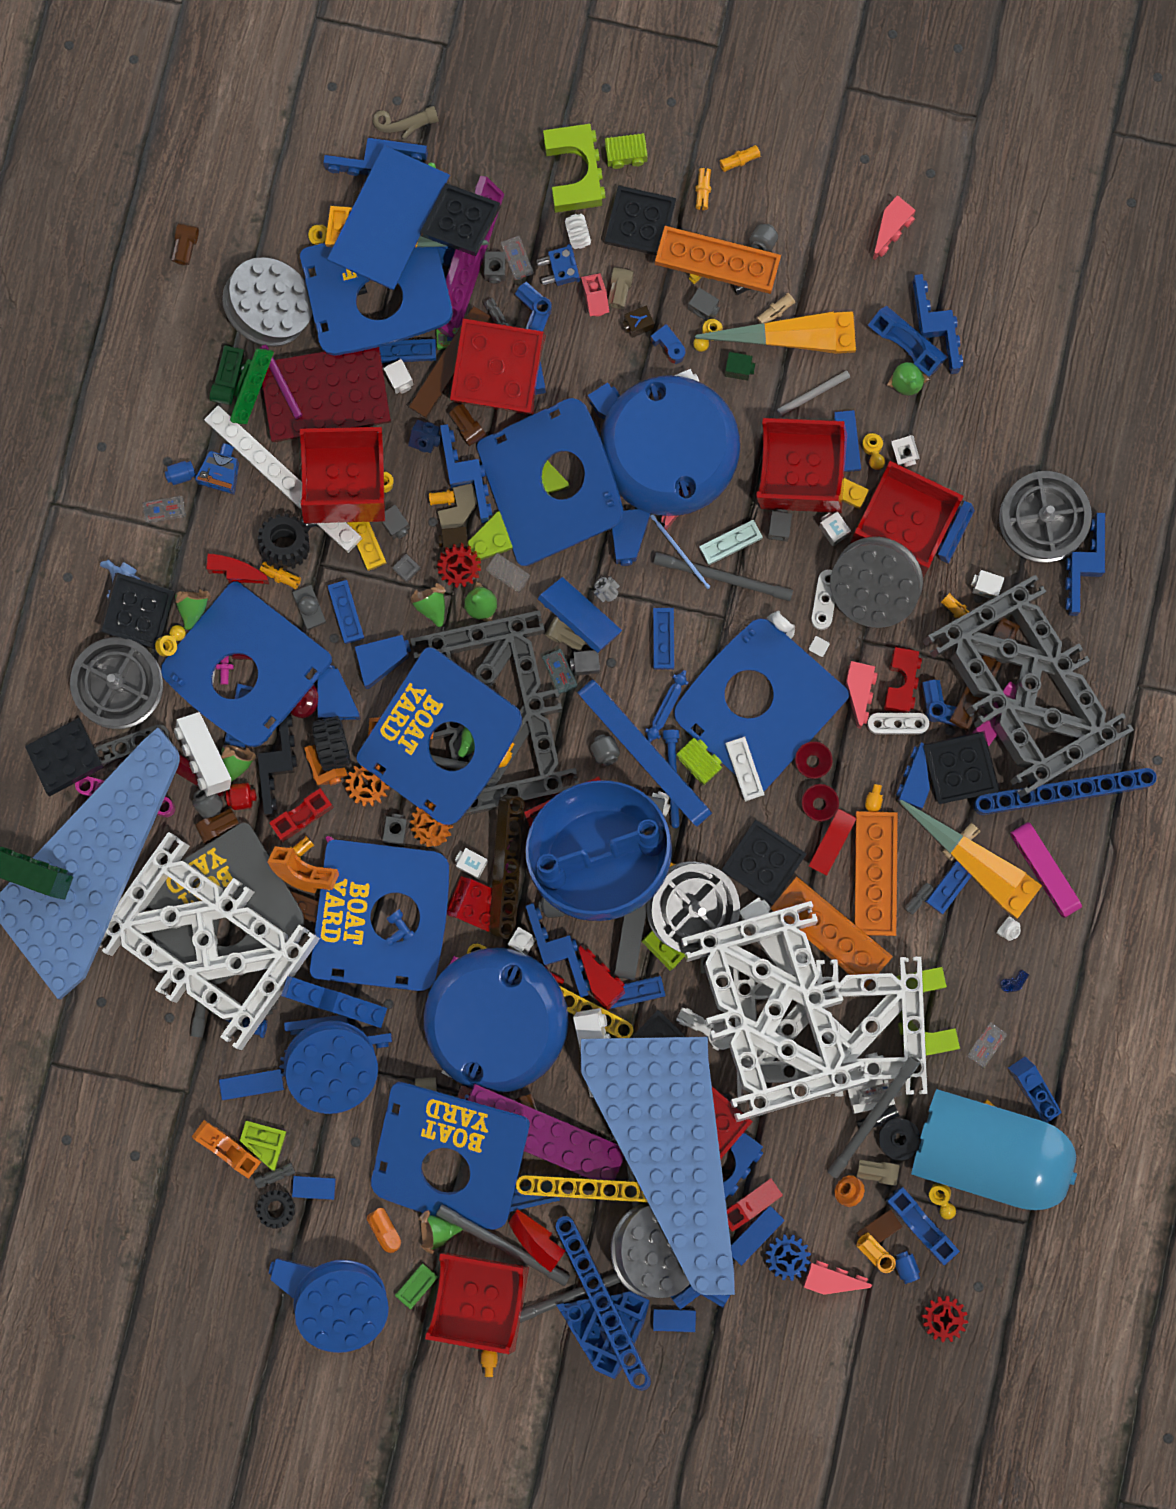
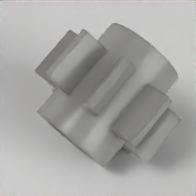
M602 577L595 583L596 590L593 593L602 602L605 600L610 602L618 596L617 588L620 586L612 577L608 579Z

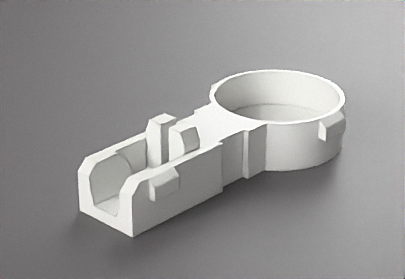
M682 1007L676 1019L679 1024L704 1033L703 1035L708 1037L713 1048L718 1051L719 1049H728L734 1037L729 1036L711 1042V1028H713L716 1034L726 1030L724 1023H713L711 1028L707 1029L706 1020L688 1008Z

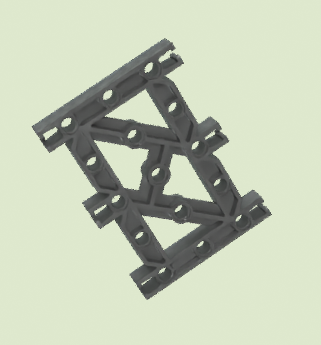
M1036 575L928 635L923 640L924 645L927 646L930 642L933 643L935 639L939 638L944 645L941 648L937 647L935 650L930 651L933 658L952 649L951 661L973 696L982 698V700L968 708L966 712L971 717L974 715L973 712L982 707L987 714L985 718L982 715L978 717V720L974 723L976 728L996 718L994 729L1017 766L1027 768V770L1010 780L1012 785L1017 782L1021 783L1023 781L1022 778L1026 777L1031 784V787L1017 791L1020 798L1134 730L1131 724L1126 725L1127 728L1121 731V733H1117L1113 727L1114 723L1120 725L1121 721L1126 718L1124 713L1105 723L1106 711L1083 675L1074 673V671L1090 661L1088 656L1082 660L1080 658L1076 664L1072 662L1069 655L1083 651L1080 644L1061 653L1062 642L1040 607L1030 604L1046 592L1044 587L1040 586L1036 593L1030 595L1025 588L1027 586L1030 588L1034 587V583L1038 580ZM1014 594L1018 595L1021 601L1016 600ZM981 613L986 614L987 617H988V620H985V619L982 617ZM1012 614L1032 647L1018 644L1010 638L1001 639L980 632ZM1036 629L1042 632V636L1036 632ZM948 632H952L955 639L950 638ZM1003 647L1009 650L1010 655L1003 651ZM980 654L995 658L1000 663L1009 662L1021 666L1019 680L1015 685V699L1005 696ZM1058 663L1063 665L1064 670L1058 667ZM970 666L976 669L977 674L970 670ZM1042 672L1050 674L1076 717L1061 713L1056 708L1047 709L1035 705L1037 693L1041 687L1040 678ZM1025 682L1031 685V689L1025 686ZM1080 697L1085 700L1086 705L1080 702ZM992 701L998 704V708L992 705ZM1047 717L1053 720V724L1048 722ZM1024 724L1037 727L1046 733L1055 732L1078 740L1044 758ZM1102 732L1106 733L1108 740L1103 738ZM1014 736L1020 739V744L1014 740ZM1069 751L1074 753L1075 759L1070 757ZM1036 771L1042 774V779L1037 777Z
M540 610L411 639L413 648L421 644H428L429 648H433L435 641H442L444 643L443 647L437 650L450 660H452L451 654L493 645L474 677L490 688L496 682L497 677L512 654L514 656L524 705L520 709L522 724L513 740L515 745L510 751L513 753L512 758L505 767L500 768L498 780H489L477 797L478 805L474 808L470 807L463 816L498 809L500 798L507 795L510 789H516L519 792L518 796L526 803L556 796L562 791L575 786L563 787L561 779L572 775L574 779L577 778L576 768L555 772L559 766L550 722L543 716L562 712L561 703H558L557 706L544 707L543 700L552 697L559 698L558 689L538 693L541 688V682L532 642L527 639V637L545 634L543 623H539L540 627L529 629L526 625L527 621L537 618L538 622L542 621ZM515 623H520L523 625V629L516 632L512 629V626ZM475 632H481L484 635L479 641L474 640L472 636ZM414 653L415 661L418 660L421 653ZM524 662L532 664V668L529 671L521 669V665ZM484 671H490L492 677L484 680L481 678V674ZM537 701L541 704V707L538 710H532L529 707L530 703ZM446 722V730L433 733V740L453 736L449 741L452 759L460 761L462 758H467L471 761L473 753L465 757L458 755L464 725L460 724L458 728H452L450 722ZM531 732L540 776L497 785ZM543 740L548 741L550 744L546 750H541L538 747V744ZM550 780H556L559 785L556 789L551 790L547 787V783Z

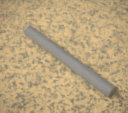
M844 371L778 408L779 415L782 416L850 378L848 371Z

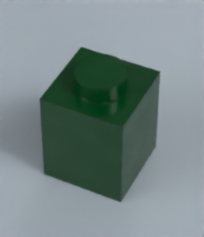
M729 352L725 377L748 381L749 375H754L756 363L752 362L753 356Z

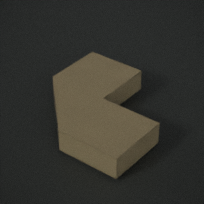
M473 483L453 487L457 507L438 511L442 529L464 526L467 518L477 505Z

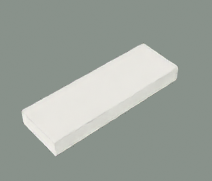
M742 737L725 743L745 802L764 796L746 738Z

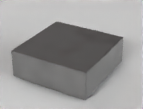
M405 554L392 569L407 583L421 567Z

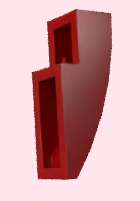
M207 555V571L209 574H227L226 579L230 583L269 584L270 580L265 574L245 562L223 555Z
M841 809L837 810L809 867L826 876L828 875L857 819L855 816Z
M517 1209L509 1221L513 1233L527 1252L549 1272H552L566 1250L549 1239L552 1234L549 1230Z

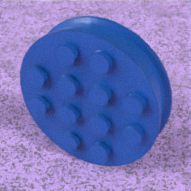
M324 1021L305 1028L292 1040L285 1054L284 1072L289 1091L298 1103L314 1112L334 1114L354 1108L370 1094L377 1080L378 1063L372 1043L360 1029L341 1021Z
M351 1260L330 1261L311 1270L299 1283L293 1302L296 1325L303 1338L316 1348L337 1353L359 1349L374 1340L385 1326L389 1311L385 1286L379 1275L370 1267Z

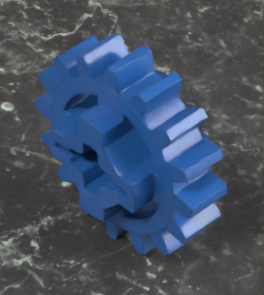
M784 1234L781 1241L777 1237L775 1238V1245L769 1243L772 1250L766 1251L770 1258L765 1261L771 1263V1266L768 1268L769 1271L776 1270L774 1273L775 1277L782 1274V1280L789 1276L792 1281L795 1274L799 1278L801 1277V1270L808 1271L804 1266L805 1264H811L809 1260H806V1257L810 1256L811 1253L805 1252L808 1245H801V1238L794 1241V1235L787 1239V1236ZM790 1243L796 1245L800 1252H794L791 1249ZM782 1245L780 1254L774 1256L777 1248ZM786 1252H789L790 1255L797 1256L790 1259V1263H788L786 1260L779 1259L786 1256ZM802 1259L800 1266L794 1270L797 1260ZM776 1263L785 1265L786 1272L780 1270Z

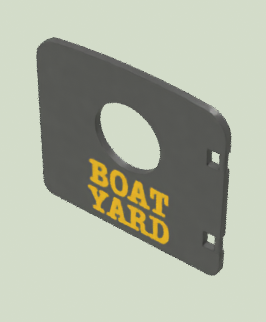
M247 823L237 825L182 860L222 887L223 892L233 878L239 880L243 885L238 887L233 896L234 899L240 897L244 892L243 888L245 886L253 890L255 893L245 905L246 908L254 910L288 934V939L298 925L303 926L304 915L285 881L279 878L270 868L267 862L270 856L251 825ZM168 877L145 910L150 907L152 910H157L167 906L183 905L202 900ZM199 878L194 880V888H197L200 885ZM141 889V890L138 891V893H137V898H138V899H140V898L143 897V895H144L143 889ZM175 912L170 914V922H173L176 919ZM192 924L151 932L158 945L183 963L197 961L196 949L192 942ZM264 924L258 928L259 935L263 934L266 930ZM247 933L235 945L227 947L217 945L218 957L231 953H241L267 947ZM204 936L201 943L203 946L208 943V937ZM237 959L234 962L235 969L240 968L241 959ZM179 971L177 974V978L181 980L184 977L185 972L181 974V972ZM228 976L208 981L217 986L234 976Z

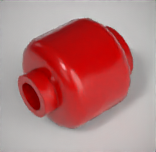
M249 783L232 784L230 789L226 790L227 805L231 806L233 810L250 809L253 806V801H257L256 790L251 789Z

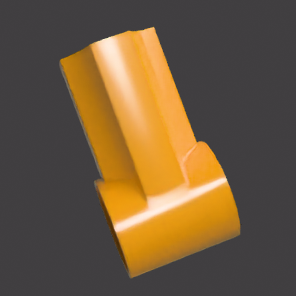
M869 1233L862 1235L857 1240L855 1246L877 1269L883 1273L893 1271L896 1265L894 1257ZM887 1257L885 1264L880 1265V1261Z

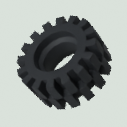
M281 1190L269 1191L258 1200V1206L256 1207L257 1217L268 1228L277 1229L284 1227L292 1221L295 1215L296 1207L293 1203L294 1200L288 1193ZM273 1201L281 1202L284 1207L283 1214L278 1218L272 1217L268 1212V1206Z

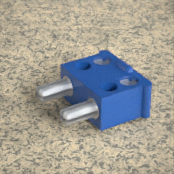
M570 244L567 247L549 251L548 257L537 259L538 266L551 263L554 273L552 276L541 279L543 285L556 282L557 286L574 281L580 282L576 260Z

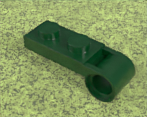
M224 345L216 381L211 388L210 401L231 405L240 374V366L245 354L244 349Z

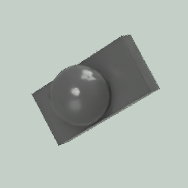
M312 585L292 592L307 630L327 623Z

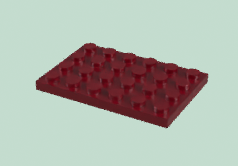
M380 347L336 356L320 352L275 360L302 413V417L295 419L268 367L263 380V390L272 443L300 438V429L356 428L391 423Z

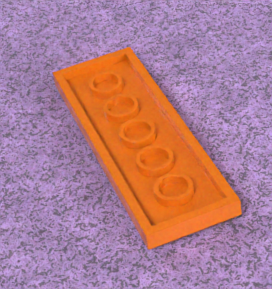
M665 226L656 255L655 265L771 294L781 255Z
M856 811L854 924L868 936H896L898 812Z
M796 877L773 904L771 909L775 912L812 901L813 908L811 913H808L807 910L798 913L799 920L811 919L812 914L817 916L818 921L816 925L799 929L806 933L807 939L830 959L838 960V965L850 975L879 974L893 956L801 879ZM791 916L783 917L788 924L794 923V919ZM867 980L864 983V987L867 988L873 980Z

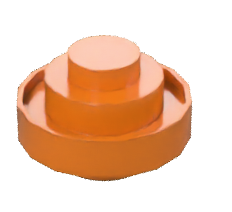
M848 1175L843 1177L835 1188L836 1200L845 1207L856 1206L864 1196L865 1188L863 1182L855 1176Z

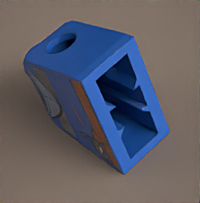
M223 443L220 453L210 451L195 478L196 482L199 485L235 495L239 462L236 458L231 457L234 447Z

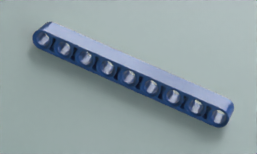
M594 679L577 692L696 827L712 814L710 809Z
M1144 768L1046 784L1027 794L1029 797L1028 803L1020 801V796L1017 793L1019 789L985 794L975 800L973 808L979 815H989L1142 790L1152 786L1156 782L1157 776L1152 769ZM1142 774L1149 776V783H1144L1141 780ZM1122 777L1129 779V787L1121 784ZM1102 780L1109 783V790H1104L1101 787ZM1081 784H1087L1089 786V793H1083L1081 791ZM1061 787H1066L1069 790L1068 797L1061 795ZM1041 790L1049 793L1048 800H1043L1040 797ZM1000 797H1006L1009 800L1007 807L1000 804ZM980 800L988 802V810L980 808Z
M567 1216L559 1218L556 1222V1230L630 1384L638 1391L648 1389L651 1385L650 1375L577 1225ZM565 1223H571V1229L568 1232H562V1226ZM579 1241L580 1248L577 1251H572V1243ZM588 1260L590 1263L589 1267L581 1270V1262ZM592 1279H598V1286L594 1289H590V1281ZM601 1298L608 1299V1304L604 1308L598 1307V1302ZM611 1317L617 1318V1324L614 1327H608L607 1321ZM620 1336H625L627 1339L625 1345L617 1346V1339ZM634 1355L636 1357L635 1364L627 1366V1357ZM644 1375L645 1382L640 1386L636 1385V1377Z

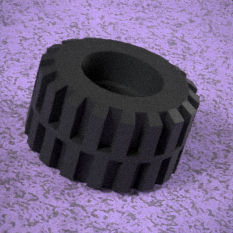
M278 514L274 519L270 517L268 518V523L264 521L262 528L258 532L259 553L263 561H267V565L270 567L274 565V569L277 570L280 567L283 570H287V567L294 569L296 564L301 565L303 559L306 560L310 550L308 529L304 526V523L301 520L297 521L295 516L290 518L289 514H285L284 517ZM280 537H289L295 541L291 546L285 548L273 544Z
M335 716L314 721L312 731L323 770L326 772L349 766L351 761L340 718Z

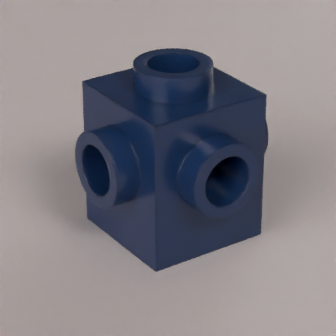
M417 420L412 428L408 446L416 448L421 452L432 453L433 449L438 447L442 436L439 435L440 427L430 422Z

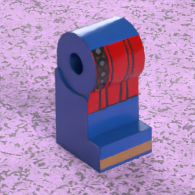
M667 324L650 336L651 343L654 346L660 344L666 351L667 358L671 363L678 364L684 360L685 348Z

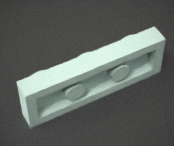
M753 519L699 546V549L709 566L761 540L763 537Z

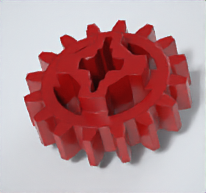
M461 543L460 548H457L455 544H453V549L451 550L446 547V554L440 553L441 560L437 561V566H440L438 574H442V581L448 579V585H451L453 582L455 583V588H458L460 583H462L463 587H466V582L473 584V577L479 578L477 571H481V565H478L481 563V558H476L478 555L477 551L471 552V546L465 549L463 543ZM458 563L462 564L461 568H457Z
M937 1296L936 1303L930 1300L931 1307L925 1306L924 1309L928 1312L921 1316L926 1319V1322L922 1323V1325L929 1327L926 1333L931 1334L933 1332L932 1338L934 1340L940 1336L941 1342H945V1338L953 1342L954 1335L960 1338L958 1332L960 1330L965 1332L966 1329L962 1325L968 1323L967 1320L963 1319L967 1312L961 1311L964 1305H956L957 1299L955 1298L950 1302L949 1296H945L944 1300ZM942 1305L940 1311L933 1313L938 1306ZM951 1306L957 1311L958 1317L951 1313ZM946 1313V1316L949 1317L950 1320L946 1321L944 1325V1323L940 1321V1317H944ZM931 1321L939 1325V1332L934 1329ZM957 1325L953 1331L949 1332L951 1326Z

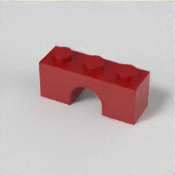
M894 648L890 671L902 674L904 685L900 688L888 687L884 710L909 713L910 709H914L916 697H912L913 689L917 690L919 678L915 677L916 670H920L922 663L919 651Z
M321 788L303 799V803L289 812H284L269 823L282 842H285L334 808Z

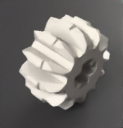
M575 214L566 218L565 224L571 246L574 249H581L590 245L591 239L584 215Z

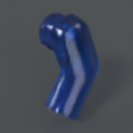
M1020 970L1015 979H1003L1000 982L1001 989L1007 993L1020 991L1029 974Z

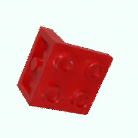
M460 876L447 907V915L489 932L492 888L473 879Z

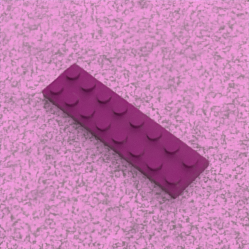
M480 176L475 186V194L500 202L501 205L504 193L488 177ZM497 213V215H496V217H495V219H494V221H493V223H492V225H491V227H490V229H489V231H488V233H487V235H486V237H485V239H484V240H487L488 243H489V240H490V237H491V234H492V231H493V228H494V225H495V222H496L498 213ZM481 245L476 256L456 249L454 257L451 259V266L445 279L453 308V315L445 326L437 328L447 337L453 338L455 336L452 333L453 328H460L488 245Z
M474 1084L468 1101L518 1114L529 1120L530 1128L524 1152L588 1179L615 1181L624 1158L619 1145Z

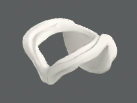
M776 611L767 617V620L774 623L778 630L787 632L786 635L790 639L793 638L795 625L784 618L780 611Z

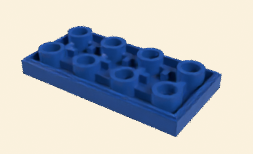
M563 577L544 591L538 598L547 609L553 612L560 621L564 622L597 653L622 632L615 623Z

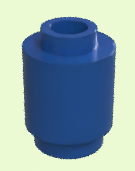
M182 461L167 466L168 471H165L168 483L172 482L173 486L190 481L192 477L196 476L191 461Z
M907 1251L895 1255L897 1258L895 1259V1267L904 1284L920 1279V1270L913 1253L908 1254Z

